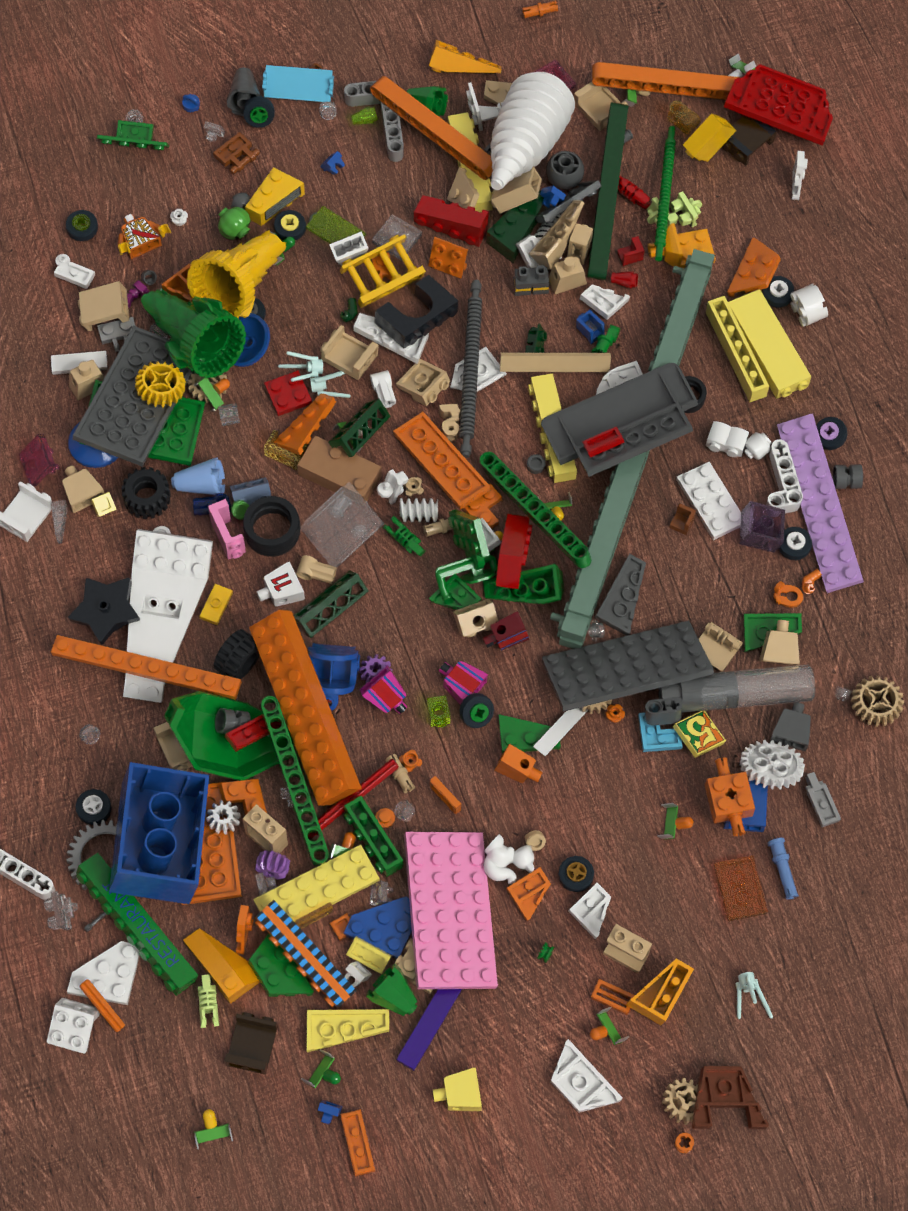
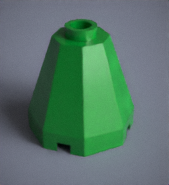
M445 87L411 88L406 91L436 115L444 116L448 102V95L444 94V91H447Z
M396 964L392 965V969L389 967L373 983L375 989L373 991L369 989L366 997L373 1003L402 1016L412 1014L417 1008V998L402 970Z

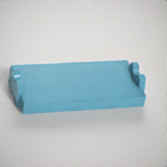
M266 65L262 85L264 97L331 102L334 89L333 70Z

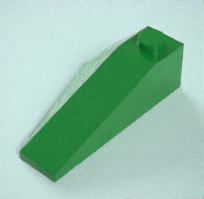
M556 564L522 571L519 589L496 586V578L483 581L485 598L491 600L546 604L561 600L564 592L563 573Z

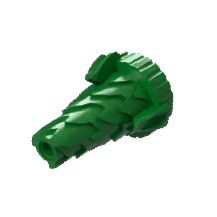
M162 288L150 291L142 296L141 302L144 309L153 317L157 326L171 337V341L166 342L164 346L179 369L188 368L201 377L214 378L233 367L243 352L246 342L245 327L241 320L222 308L221 301L196 296L192 299V302L188 301L187 303L175 295L172 296Z

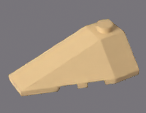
M573 200L531 250L529 255L539 265H544L547 269L551 270L553 265L559 262L558 260L564 253L583 208V201Z

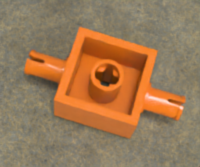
M719 758L715 760L719 776L707 778L705 784L713 822L730 821L733 836L738 837V833L739 836H742L746 833L742 818L753 817L755 811L746 772L730 774L727 758H722L723 761Z

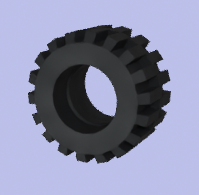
M141 467L139 471L137 469L133 470V474L129 473L127 475L128 479L124 478L121 487L126 509L131 514L135 513L137 518L143 516V519H147V517L151 516L152 519L155 518L156 514L160 516L162 510L166 511L168 508L167 504H170L171 494L168 480H166L164 474L161 475L159 470L154 471L151 467L148 470L145 467ZM144 488L156 490V493L149 498L136 496Z
M243 629L229 636L215 657L214 669L225 676L238 679L245 677L260 656L253 636Z

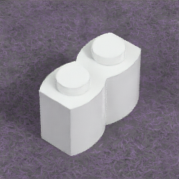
M713 421L706 447L714 452H725L730 457H742L749 432L738 427H731L722 422Z

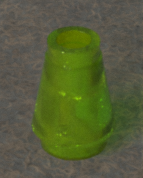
M369 106L351 115L354 125L372 124L374 121H378L375 107L370 108Z

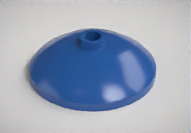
M250 313L246 318L241 316L238 318L245 327L246 342L243 352L234 364L237 367H247L256 363L262 358L269 346V327L261 317Z
M79 423L72 429L68 439V446L72 457L81 465L90 468H101L110 465L118 459L116 456L73 440V434Z

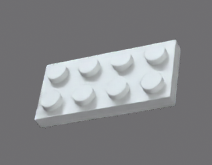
M710 462L677 476L676 481L694 510H696L697 515L713 540L746 525V519Z

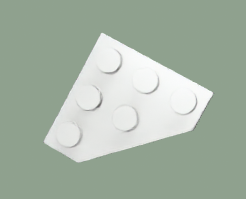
M121 941L73 971L67 993L88 998L80 988V984L88 979L107 1002L128 1005L140 957L139 950L129 942Z

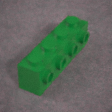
M359 796L344 805V819L348 825L352 824L355 828V836L366 845L364 849L369 857L373 856L375 859V866L379 873H384L387 878L402 869V857L363 797Z

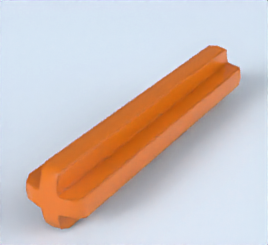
M87 979L80 984L81 990L114 1031L119 1032L124 1028V1022L91 981Z

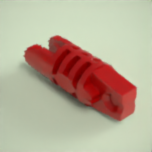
M619 176L618 192L632 203H636L647 210L651 205L650 197L634 183Z

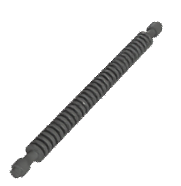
M473 280L471 283L470 291L472 292V297L468 299L459 434V437L463 439L460 453L465 458H468L471 454L472 446L470 445V439L474 438L482 314V299L479 298L481 283L479 280Z

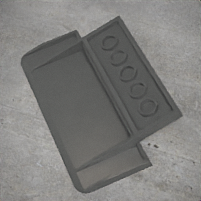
M668 363L551 414L542 420L541 425L560 465L579 458L588 477L692 432V425L684 411L697 406L698 402L680 367L676 363ZM617 426L625 443L590 458L582 441Z

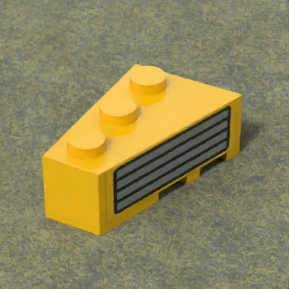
M273 167L245 206L250 220L261 226L279 214V211L284 207L290 206L299 196L305 195L304 182Z

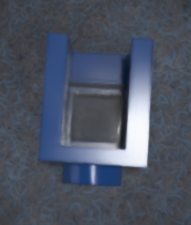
M591 310L580 314L576 319V328L588 339L590 344L594 343L599 335H605L604 322Z

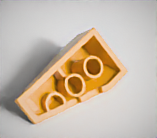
M439 40L435 41L429 61L431 69L439 73L441 71L501 73L502 70L500 65L483 58H478L477 60L471 53H460L457 47Z
M200 928L183 939V942L207 974H210V978L230 1004L260 983L248 963L249 961Z

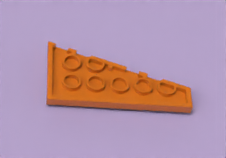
M225 782L208 784L199 884L190 904L242 897L234 832L227 829L226 835L223 833V830L217 834L216 828L210 829V823L206 820V817L210 816L207 812L208 809H213L212 804L220 805L222 796L219 785ZM223 815V818L220 816V820H224V817L227 819V815Z

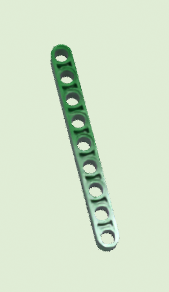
M493 452L483 453L480 456V463L484 472L577 567H588L591 564L592 558L582 541Z
M267 696L261 702V713L310 860L315 866H320L327 862L329 852L279 702L275 697ZM267 703H272L275 705V709L269 711L264 706ZM278 721L281 727L273 729L270 724ZM285 740L288 745L281 748L277 745V742ZM290 758L294 763L291 766H285L283 760ZM295 776L299 778L300 782L297 785H292L289 779ZM298 795H302L306 798V801L300 804L296 802L295 798ZM304 814H310L312 821L304 822L301 817ZM314 832L319 838L316 841H310L308 834ZM321 851L324 853L325 858L317 860L314 857V853Z

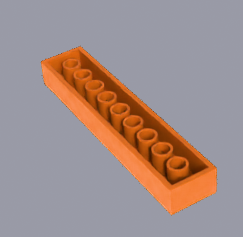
M277 610L250 626L249 629L318 806L333 805L362 788L293 613L288 610Z

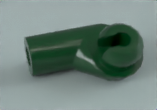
M349 298L347 300L348 310L340 313V318L344 322H350L358 314L356 298Z

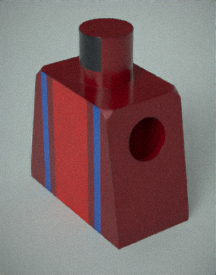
M518 611L493 623L490 626L493 633L482 637L487 648L498 643L500 650L529 640Z

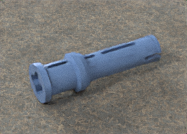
M777 838L767 842V845L772 851V862L777 865L786 900L794 899V897L796 898L799 895L788 863L790 856L786 853L785 839Z

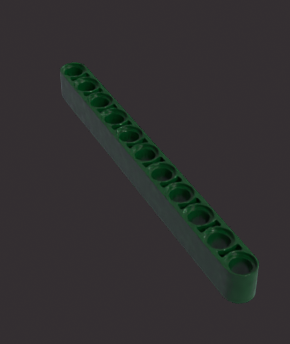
M610 103L600 175L602 187L598 190L587 278L606 280L629 107L626 104Z

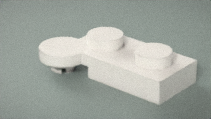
M66 254L58 255L55 260L57 265L54 271L55 277L88 289L95 276V271L70 262V258Z

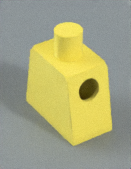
M476 1068L446 1076L443 1081L444 1088L432 1090L434 1102L446 1100L449 1111H481L482 1109Z

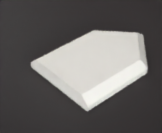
M487 347L479 350L477 392L507 374L506 372H500V364ZM464 360L455 364L450 388L462 390Z

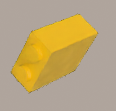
M711 113L683 144L687 149L685 152L692 159L695 157L698 161L708 162L736 130L725 118Z

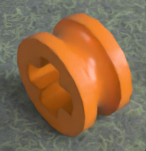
M688 1133L679 1134L675 1140V1147L681 1153L690 1152L694 1146V1139ZM681 1138L689 1140L688 1148L679 1145Z

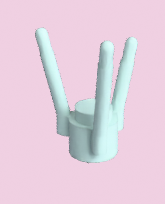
M287 351L286 354L310 361H307V364L278 365L279 368H306L307 372H310L309 374L291 378L292 382L310 377H318V374L323 373V361L318 359V356H308Z
M339 371L322 377L310 378L312 393L317 392L318 396L322 393L334 397L350 398V394L323 390L327 389L326 380L342 376L346 373Z
M745 972L738 975L739 982L735 983L737 988V1019H741L742 989L743 992H750L754 1004L757 1003L754 992L756 989L769 1018L772 1019L773 1015L759 987L758 980L754 977V973Z

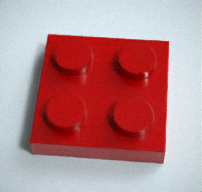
M299 370L264 382L277 416L312 403L303 379L291 381V378L301 376Z

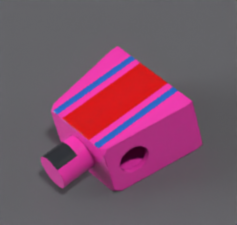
M459 661L454 668L445 662L439 669V672L446 676L443 681V687L460 705L468 695L478 693L487 683V673L463 661Z
M388 665L360 689L365 699L385 713L394 708L398 714H401L407 708V705L402 701L406 697V693Z

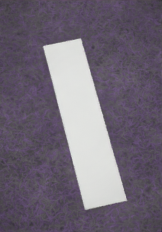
M583 707L566 711L533 747L546 756L588 709L585 712H582Z

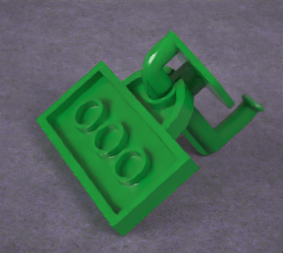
M456 509L449 511L450 517H448V522L454 531V544L464 550L466 558L439 566L435 570L438 588L443 601L452 596L448 591L445 577L470 570V573L460 578L467 584H473L492 578L497 574L498 569L496 558L489 554L481 519ZM489 562L491 569L483 570L482 568H484L485 563Z

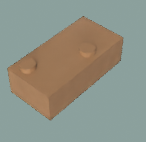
M316 435L297 465L299 476L362 506H365L382 477V466L356 454L353 457H348L343 448L339 446L332 448L328 441Z

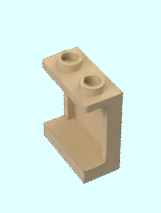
M592 82L574 93L575 106L599 131L607 128L611 102L628 105L626 101L621 103L607 87L596 86Z
M120 281L79 292L78 306L81 311L79 321L88 331H92V325L119 318L123 323L130 321L127 289Z
M341 325L332 332L329 341L324 342L321 346V359L359 380L378 356L379 345L373 341L369 346L345 333V327Z
M166 722L154 727L155 735L170 768L188 771L190 767H193L168 723Z
M616 924L607 939L608 945L603 955L639 974L649 956L652 943Z

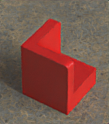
M638 236L631 238L630 246L617 250L623 266L642 261L644 258L645 250Z

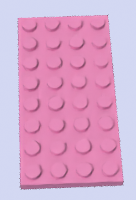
M405 832L404 842L417 989H496L498 984L488 881L483 866L485 860L483 833Z

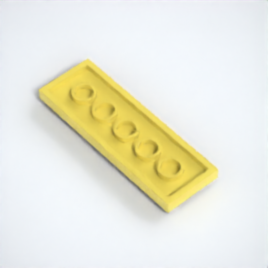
M359 845L253 900L259 912L275 900L295 923H298L380 881V878L362 845Z

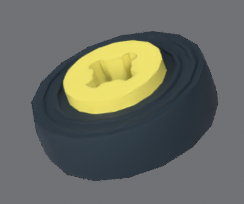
M294 210L283 211L275 218V233L282 240L287 237H293L296 241L306 231L305 218L301 213Z

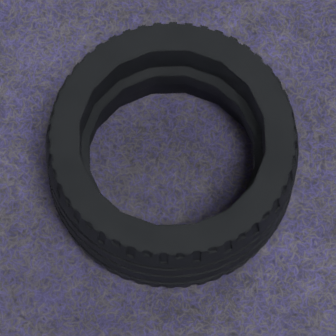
M265 496L255 500L244 514L243 530L245 539L249 546L260 555L276 557L286 554L296 545L300 536V518L297 510L292 503L277 496ZM270 513L280 514L290 521L288 532L282 537L273 540L264 539L253 530L256 520Z

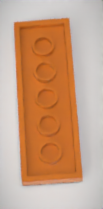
M421 412L393 431L394 436L460 510L491 490L490 485L424 412Z

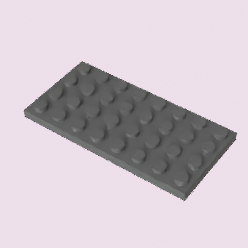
M133 326L75 430L73 440L143 467L176 403L172 402L171 407L165 404L164 408L161 405H157L155 408L153 403L148 405L147 400L142 401L141 396L137 394L135 378L138 375L139 369H142L144 365L149 366L150 361L153 364H156L157 361L163 364L166 361L167 365L173 363L174 368H177L169 355V351L164 346L166 342L171 340ZM188 368L179 369L180 372H183L187 384L193 371ZM148 380V381L146 382V384H147L148 386L151 385V384H150L151 382ZM173 382L170 383V386L173 388L175 385Z
M690 621L663 626L542 657L543 666L563 712L714 674V669Z

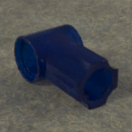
M218 493L214 497L193 498L194 515H208V506L226 499L229 505V512H231L229 497L224 493Z

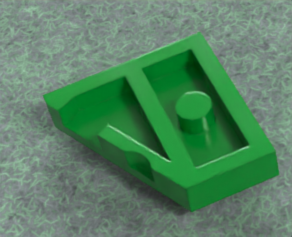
M457 574L452 575L446 581L448 591L452 594L449 599L443 601L439 589L429 598L432 603L455 610L482 601V598L463 582Z

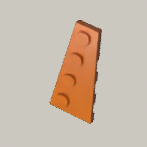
M322 393L317 396L304 409L303 413L273 442L276 448L301 455L304 451L302 449L304 444H309L312 439L310 437L311 434L319 429V422L327 417L336 404L334 397Z

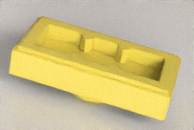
M357 936L346 953L347 956L380 974L383 973L392 956Z

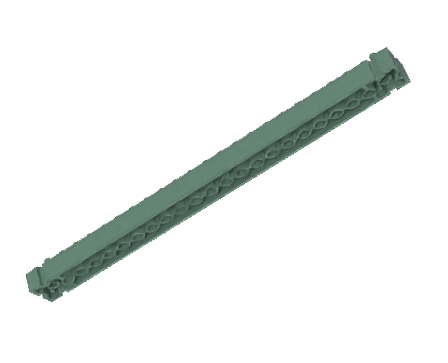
M694 249L692 255L687 257L685 268L673 267L672 272L681 275L680 285L678 284L675 299L672 300L670 313L666 317L665 327L661 331L659 345L655 348L653 361L651 360L648 371L668 363L680 365L712 272L714 254ZM650 450L617 464L615 471H612L609 487L607 486L604 502L600 505L598 519L594 522L593 533L590 535L587 543V549L592 558L591 564L586 568H578L575 585H572L569 602L566 603L564 608V616L554 612L550 616V620L559 622L557 637L560 638L559 645L571 649L582 648Z

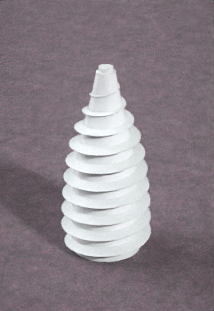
M534 72L521 75L512 83L498 113L492 132L490 148L493 169L491 187L493 189L500 190L504 188L509 181L521 176L523 173L529 172L533 166H537L554 147L560 135L569 124L575 109V100L570 89L558 77L546 72Z

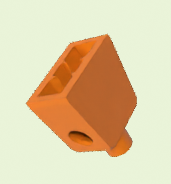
M511 744L503 752L494 770L520 783H524L527 778L538 783L543 773L533 767L536 762L533 757Z

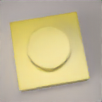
M110 492L91 499L98 517L116 510Z

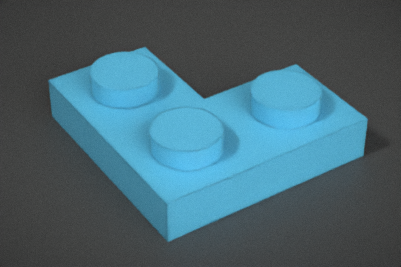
M645 713L638 714L643 752L682 749V739L675 729L661 730L660 725H649L645 722Z

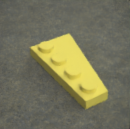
M389 1009L307 1010V1052L389 1032Z

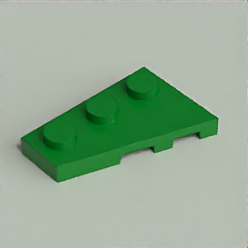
M744 614V653L763 647L767 631L777 630V620L789 621L788 632L797 633V635L801 634L802 614Z
M499 714L502 753L509 744L523 752L538 751L533 746L552 726ZM560 741L552 750L561 748Z

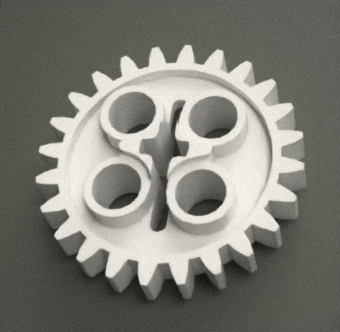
M763 740V744L756 741L755 745L750 744L749 748L745 747L741 755L740 765L741 771L746 772L747 776H749V781L756 780L755 785L762 783L763 788L770 785L771 789L777 786L781 790L783 785L789 788L790 784L795 786L796 781L800 782V778L803 777L804 759L800 758V753H795V748L788 749V744L781 746V742L775 744L773 740L770 743Z

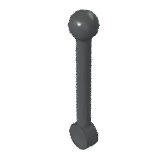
M103 912L93 922L86 925L84 930L89 932L107 914Z

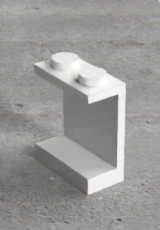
M20 481L18 483L20 492L3 513L0 511V526L28 542L54 507L48 494L44 492L41 494L31 484H24Z

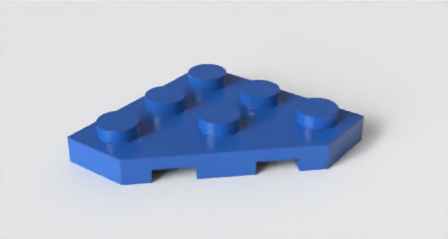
M405 896L352 915L344 935L353 940L357 936L397 959L402 954L412 932L409 898Z

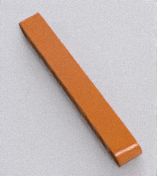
M598 62L592 66V83L596 86L727 100L733 82L738 78Z
M382 76L370 87V91L375 98L480 178L487 180L492 176V160L488 153L389 78Z

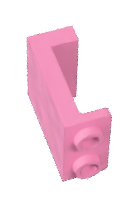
M226 499L209 505L208 510L211 524L228 560L241 557L246 552L244 537L242 534L231 537L225 524L231 522L229 505Z

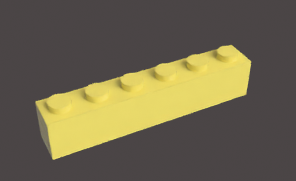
M468 112L448 116L447 123L474 144H479L478 135L473 131L475 129L473 118L470 119ZM457 160L458 166L467 170V177L472 180L474 188L479 193L475 211L493 210L491 203L493 192L490 191V178L483 180Z
M725 296L708 301L706 314L749 402L767 397L769 389L767 380Z
M553 373L531 377L528 391L530 396L533 395L532 408L534 412L537 411L538 415L536 417L537 428H541L540 441L541 444H545L546 448L544 449L545 460H549V477H553L554 483L575 480L577 475L575 461L572 460L560 465L541 425L545 417L562 410Z

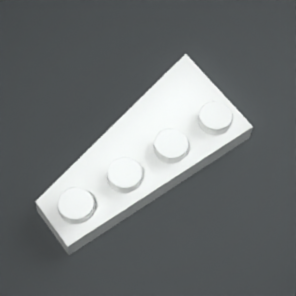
M359 313L353 331L418 364L429 338V333L426 336L423 335L413 345L402 348L374 323L375 317Z

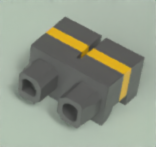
M538 265L536 268L522 266L515 269V276L513 277L515 296L531 295V288L533 295L549 294L547 267Z

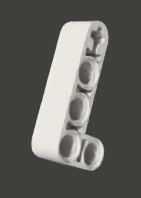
M777 439L771 445L769 457L779 491L771 493L767 499L765 507L770 515L795 512L800 508L803 499L788 444L784 440ZM771 502H776L779 505L775 506Z
M0 849L1 875L43 900H49L55 895L56 889L50 878ZM10 866H17L14 871H7ZM32 875L33 879L31 881H24L26 876ZM41 886L44 887V888L49 887V889H48V890H47V889H44V890L42 891Z

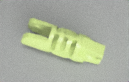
M210 974L202 975V986H198L201 1028H206L207 1025L205 1013H213L214 1027L219 1026L216 985H211Z

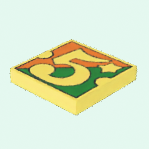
M704 710L675 723L673 726L695 758L726 742Z

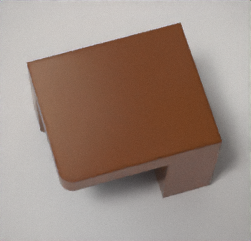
M679 503L669 528L687 535L695 519L696 510Z

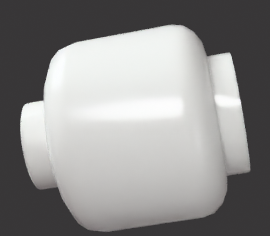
M755 432L746 440L744 453L750 459L754 457L756 460H760L770 452L772 442L763 432L761 434Z

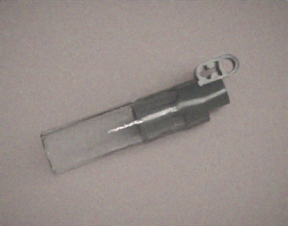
M809 664L718 672L660 687L658 691L659 699L649 700L646 703L644 719L649 725L675 724L681 720L682 712L813 701L815 697L814 672Z

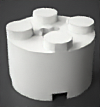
M810 284L790 294L793 301L790 303L794 313L798 312L800 315L798 318L802 327L828 317L827 307L823 308L825 300L816 285Z

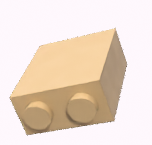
M533 166L529 172L523 173L521 176L509 181L504 188L493 190L491 203L494 208H497L499 213L538 198L542 179L535 167Z

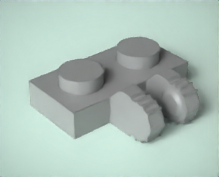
M130 317V321L124 323L118 320L97 325L102 345L113 342L115 352H118L120 347L117 341L124 339L125 342L133 326H135L133 317Z

